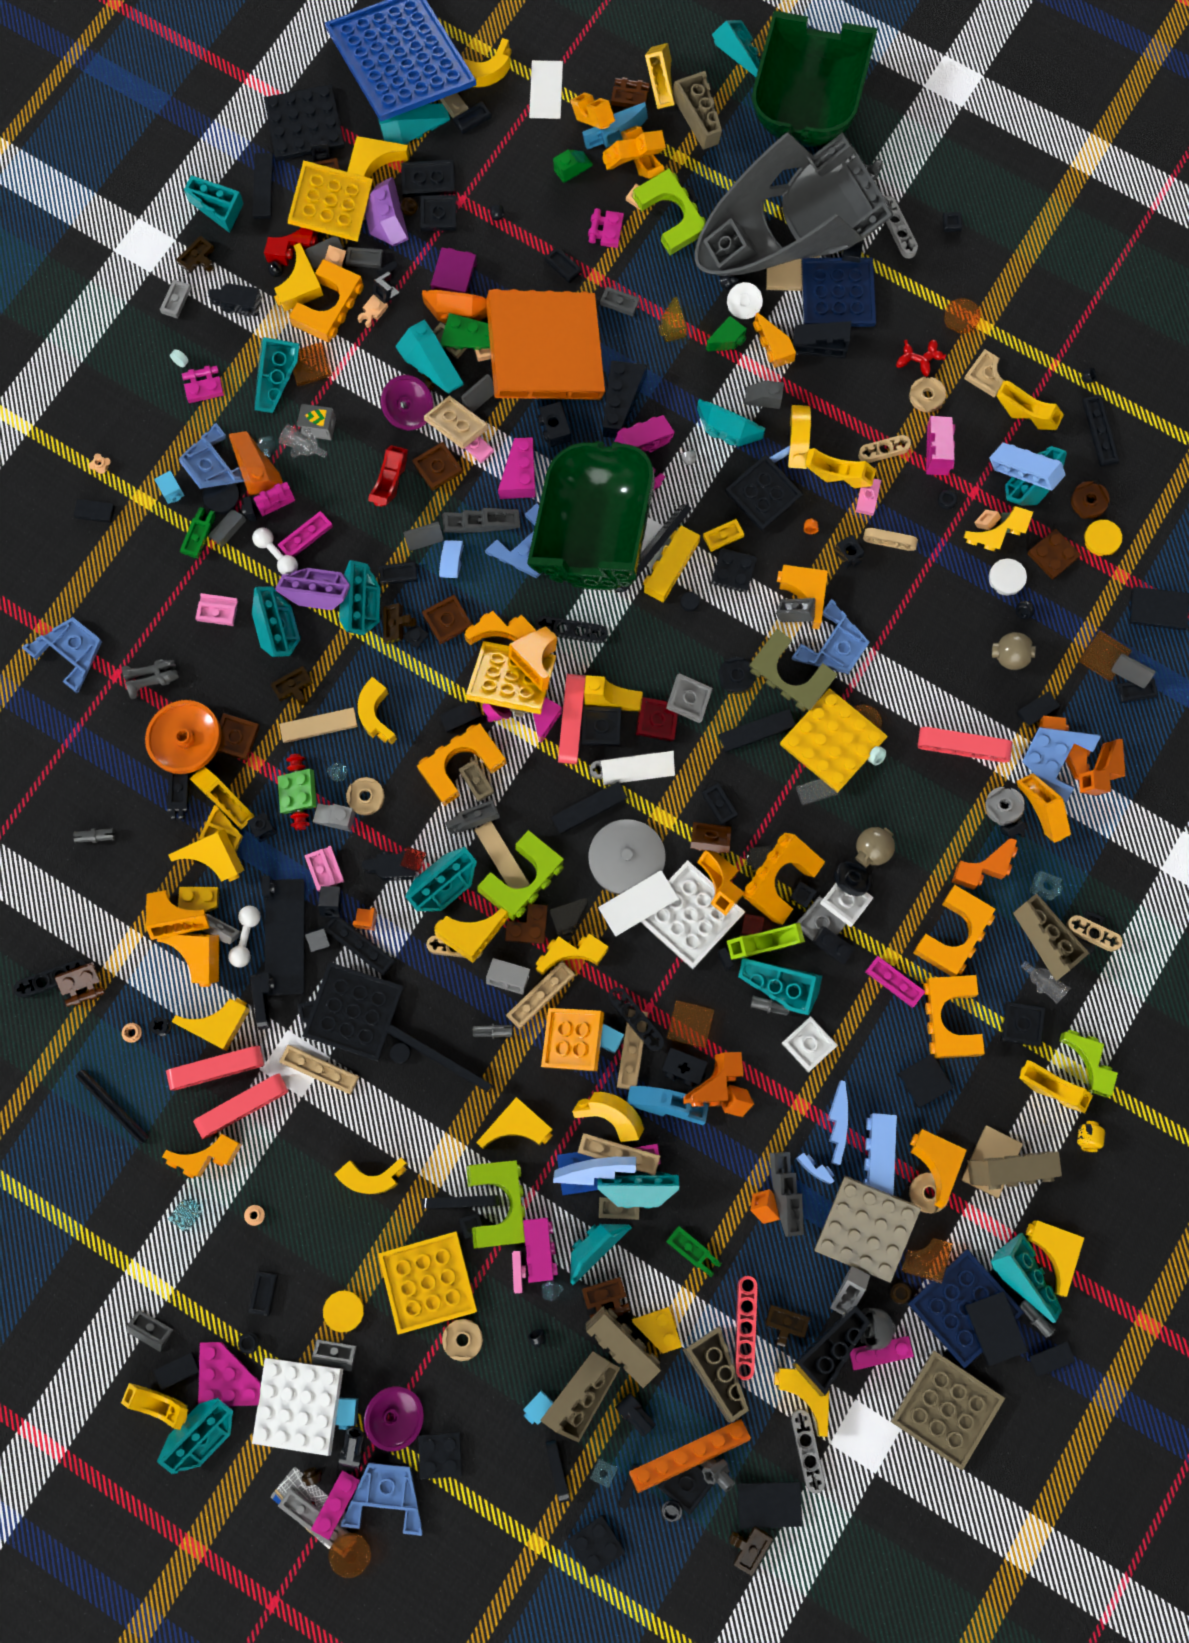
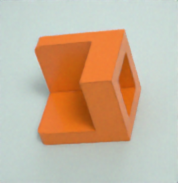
M357 908L356 921H353V926L356 929L375 931L377 910L375 908L370 910Z
M729 1085L727 1087L728 1101L721 1102V1106L725 1113L743 1117L754 1103L748 1090Z
M770 1189L752 1195L750 1211L763 1224L780 1220L775 1196Z

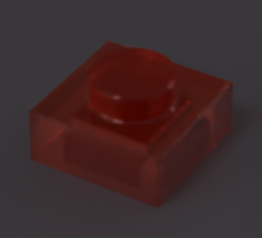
M407 846L401 866L420 872L426 853Z
M745 914L741 934L761 933L764 917Z

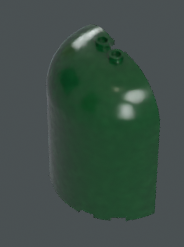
M774 11L752 92L753 107L762 126L777 139H780L785 133L789 132L804 147L825 145L839 134H844L853 123L857 114L878 28L843 22L841 34L809 29L808 16Z
M600 441L595 443H578L562 450L552 460L546 473L527 561L529 567L539 574L544 572L553 581L563 583L564 580L573 584V587L583 589L616 590L618 586H630L637 576L655 483L654 470L648 456L641 449L633 445L613 442L610 447H606L605 443Z

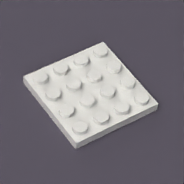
M687 860L668 881L679 899L641 921V923L690 968L694 969L745 914V911L736 904L725 916L710 904L715 894L713 883Z
M265 1358L252 1444L326 1456L331 1455L343 1369Z

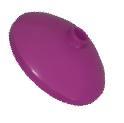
M400 375L391 379L383 388L381 407L387 420L395 427L408 431L416 430L427 423L424 420V415L433 409V398L428 387L421 380L410 375ZM401 402L404 403L405 408L401 407Z
M393 1386L381 1390L372 1398L365 1412L364 1428L368 1439L376 1447L385 1451H398L406 1448L416 1439L422 1428L424 1417L422 1404L412 1391L404 1387ZM391 1413V1417L386 1419L387 1414Z

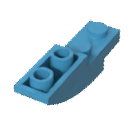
M645 102L613 114L615 121L606 129L593 127L583 131V139L587 150L604 144L607 148L616 141L623 140L621 136L622 131L636 125L641 126L648 119Z
M630 1086L627 1102L633 1108L662 1117L668 1114L700 1125L706 1123L709 1106L703 1103V1107H692L691 1104H684L683 1098L686 1095L685 1093L655 1087Z

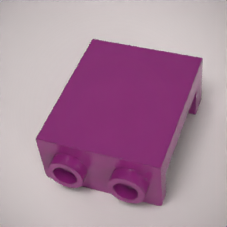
M441 248L431 282V289L468 294L473 269L477 266L476 254L468 251H457L453 248Z

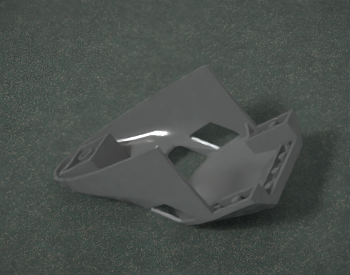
M787 132L740 176L714 208L699 235L695 248V262L697 267L707 274L731 276L760 271L797 259L834 254L850 248L893 217L892 209L861 157L843 133L812 155ZM799 168L788 184L770 186L783 170ZM783 197L782 211L784 218L796 241L784 248L773 236L764 216V200L766 198Z

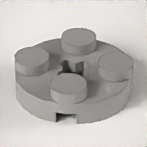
M998 787L987 796L985 802L986 813L992 821L997 822L1000 826L1018 821L1024 812V798L1013 788L1010 790L1004 789L1005 787ZM1001 803H1008V809L1001 808Z

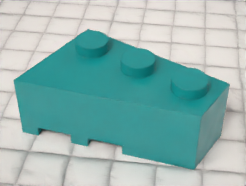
M191 175L184 188L188 201L230 233L244 204L240 192Z

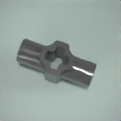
M712 1458L700 1464L703 1467L704 1480L708 1484L715 1485L717 1483L725 1492L734 1486L735 1482L728 1475L730 1472L728 1463L724 1459L717 1458L715 1460Z

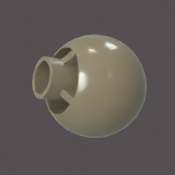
M1019 632L1008 633L998 643H993L992 658H997L999 663L1007 669H1022L1031 662V658H1035L1036 646H1032L1031 639L1025 634Z
M871 827L864 830L856 842L858 855L855 859L865 868L870 864L877 866L889 861L895 851V842L892 838L893 833L887 828L882 829L880 827Z

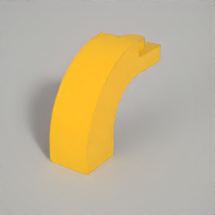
M502 38L496 54L486 62H473L464 59L476 79V86L474 87L490 86L507 74L510 69L509 58L511 55L509 40Z
M792 405L788 468L807 469L805 463L810 443L811 410L810 406Z
M371 677L359 695V718L369 736L374 738L378 733L377 736L384 743L388 741L390 744H393L397 740L395 734L383 725L376 715L377 708L388 695L386 687Z
M594 1092L590 1100L582 1099L578 1101L572 1111L574 1118L591 1116L605 1118L615 1127L620 1142L639 1140L644 1131L642 1121L636 1110L624 1099L610 1093Z
M401 1157L384 1173L377 1176H367L352 1161H348L335 1173V1176L353 1191L363 1194H380L398 1185L394 1177L397 1176L399 1178L404 1174L408 1163Z
M132 1383L128 1384L121 1402L125 1407L154 1416L172 1428L181 1430L182 1425L187 1419L188 1409L186 1404L155 1390Z

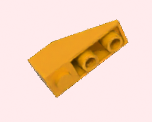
M756 313L753 326L755 331L760 334L762 347H765L767 350L768 361L772 362L774 368L794 362L796 351L790 338L762 315Z

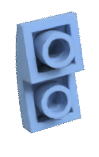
M444 541L440 561V577L458 578L461 568L460 558L464 547L463 541Z
M802 1153L796 1158L801 1166L817 1179L827 1184L834 1182L832 1178L834 1174L828 1166L824 1167L822 1164L815 1168L814 1165L816 1163L809 1154L806 1156L805 1153Z

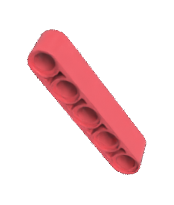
M567 674L558 763H578L586 675Z
M921 727L918 748L996 762H1010L1013 742L982 735Z
M252 1046L166 1070L170 1091L260 1068L265 1064L261 1047Z
M280 1073L199 1116L193 1122L201 1138L206 1139L282 1097L289 1090Z
M751 1276L740 1278L737 1290L734 1368L736 1375L741 1380L751 1379L755 1368L757 1282ZM746 1279L751 1280L753 1283V1288L750 1291H745L742 1288V1283ZM746 1300L752 1303V1309L749 1312H744L741 1308L742 1303ZM747 1321L751 1324V1331L745 1334L741 1331L740 1327L743 1322ZM743 1343H748L751 1347L750 1352L746 1355L740 1352V1346ZM743 1364H747L750 1367V1372L746 1376H742L739 1373V1367Z

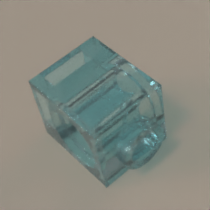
M1039 871L1035 874L1030 892L1052 900L1059 896L1062 891L1063 885H1060L1062 878ZM1044 882H1048L1052 889H1045Z
M183 1199L169 1216L168 1220L182 1231L188 1232L202 1214V1211L199 1209L200 1205L193 1199Z

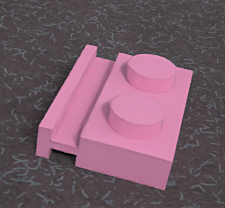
M201 593L195 619L200 622L234 626L238 599Z
M331 846L305 855L318 892H320L321 886H336V884L344 883Z

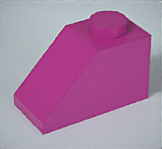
M545 697L541 714L533 713L538 741L541 743L562 714V707Z

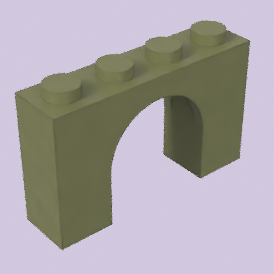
M776 629L749 665L751 668L750 672L758 678L762 676L766 679L765 683L772 689L776 687L782 691L780 695L785 699L794 700L796 702L795 706L801 711H810L838 674L822 663L808 682L797 686L784 682L778 674L777 662L792 639Z

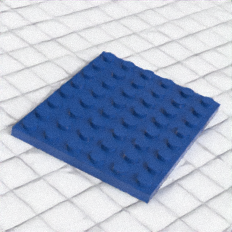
M385 0L325 22L326 30L380 122L476 86V79L427 0Z

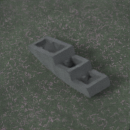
M483 508L482 511L463 510L462 513L444 512L442 515L443 532L469 533L520 528L518 509Z
M790 1152L770 1153L774 1196L785 1236L804 1235L802 1194L797 1193L796 1173L791 1172Z

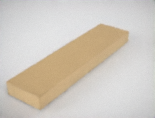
M354 708L279 724L283 743L358 727Z
M492 821L474 830L507 886L515 889L529 886L530 884Z
M561 961L506 1014V1017L520 1030L576 974Z
M629 1009L628 1017H633L636 1010ZM643 1012L648 1017V1012ZM639 1022L637 1024L638 1031L645 1032L647 1023ZM628 1023L626 1025L617 1088L629 1090L630 1086H637L644 1044Z
M289 1044L279 1061L290 1068L350 1095L359 1079V1076Z
M583 1133L578 1150L579 1154L593 1158L636 1157V1170L654 1176L660 1159L659 1155Z

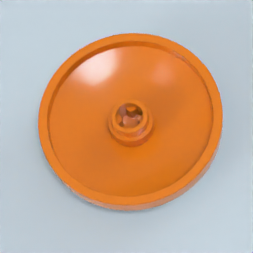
M191 700L176 701L160 709L151 719L145 736L146 749L154 763L163 770L174 774L191 773L204 767L215 756L221 742V727L216 716L205 705Z

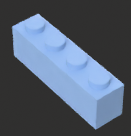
M1002 443L990 456L994 471L1051 491L1066 475L1063 464L1059 460L1047 458L1042 454L1039 455L1027 449L1018 448L1015 445Z
M872 1113L870 1118L866 1120V1130H869V1138H866L865 1150H868V1158H865L864 1161L867 1179H864L863 1183L893 1195L897 1115Z

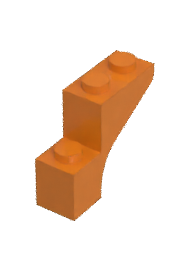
M1043 716L1039 721V727L1069 731L1066 718ZM1077 744L1073 745L1065 762L1073 778L1079 780V774L1089 771L1090 765L1087 763V757H1089L1090 751Z
M1123 739L1103 743L1094 770L1079 774L1080 793L1097 796L1111 792L1110 780L1126 776Z
M1008 839L983 862L967 863L960 861L957 864L952 883L974 890L978 885L981 886L984 879L983 874L1000 880L1006 875L1009 876L1012 869L1010 864L1011 857L1014 858L1018 847L1015 846L1017 840Z
M724 1052L715 1055V1067L711 1077L686 1094L683 1098L684 1104H691L692 1107H703V1103H709V1107L721 1106V1102L728 1101L727 1082H734L737 1077L744 1076L742 1053Z

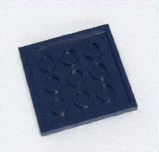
M842 258L801 259L803 324L851 321V327H875L873 258H861L860 263L844 261Z
M965 1249L907 1303L963 1368H966L982 1353L965 1305L1004 1291L1015 1321L1024 1313L968 1249Z

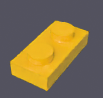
M737 519L703 533V538L711 552L744 537V532Z

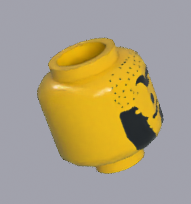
M1087 1121L1086 1124L1079 1126L1077 1143L1081 1146L1082 1150L1097 1152L1098 1149L1104 1146L1105 1130L1099 1126L1098 1122Z

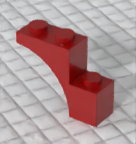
M301 227L296 232L284 237H268L264 250L267 262L278 261L281 265L288 266L289 259L293 257V250L295 251L294 245L300 243L305 252V249L318 244V231Z
M392 445L386 449L378 480L369 494L368 501L382 507L386 506L396 497L399 477L406 467L407 449Z

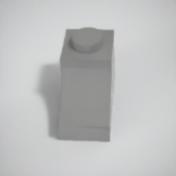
M318 803L313 823L351 832L355 812L353 808L341 805H323Z
M851 1266L832 1302L831 1309L843 1315L850 1307L856 1306L866 1291L870 1275Z

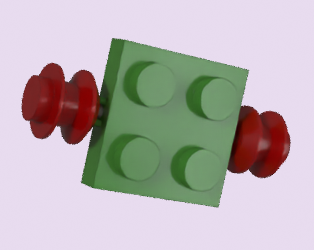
M291 754L286 759L287 762H290L287 770L292 773L278 776L280 813L288 814L295 812L290 816L291 819H294L291 827H295V830H305L306 826L310 825L309 822H306L309 814L303 812V810L317 807L314 770H304L306 766L302 765V761L305 760V757H301V754Z

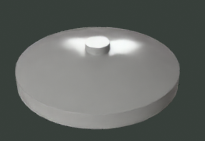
M624 819L609 823L595 835L590 845L589 866L591 873L601 887L613 894L620 895L660 870L663 872L665 849L662 840L651 827L640 821Z

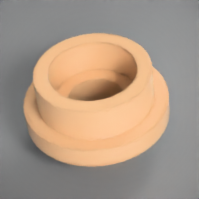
M129 1023L122 1029V1037L129 1043L137 1042L142 1036V1029L138 1024ZM135 1030V1035L131 1037L129 1035L130 1031Z
M258 1205L248 1207L244 1214L245 1221L252 1226L261 1224L265 1218L263 1208ZM254 1211L258 1214L256 1219L251 1218V1213Z

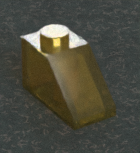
M678 297L673 298L661 317L659 332L661 336H664L665 342L686 337L687 327Z

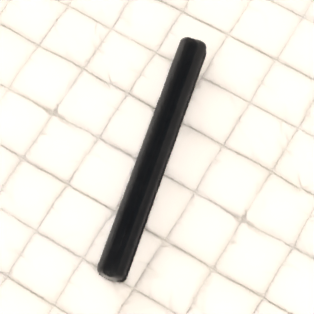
M81 1069L75 1076L139 1144L147 1141L148 1135L85 1070Z

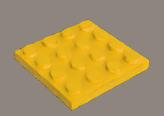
M303 160L288 217V224L358 242L373 179Z
M483 641L466 693V700L541 714L547 690L542 692L509 658V646ZM552 654L543 662V667L549 675V683L556 662V655Z
M829 688L813 708L785 736L780 745L838 793L868 760L871 750L876 746L879 747L888 736Z
M457 1231L378 1253L397 1334L477 1312Z

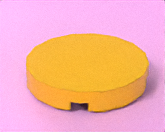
M1109 520L1093 522L1088 526L1084 534L1087 549L1097 556L1112 555L1122 543L1120 528Z
M338 1291L332 1294L326 1300L323 1308V1318L326 1324L337 1332H349L355 1329L362 1322L364 1316V1305L361 1299L350 1291Z

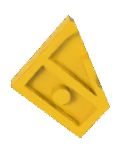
M214 805L199 839L201 840L225 829L236 852L243 836L221 810Z
M179 887L178 908L194 911L205 910V912L218 908V887Z
M669 1307L632 1319L634 1325L662 1354L682 1347Z

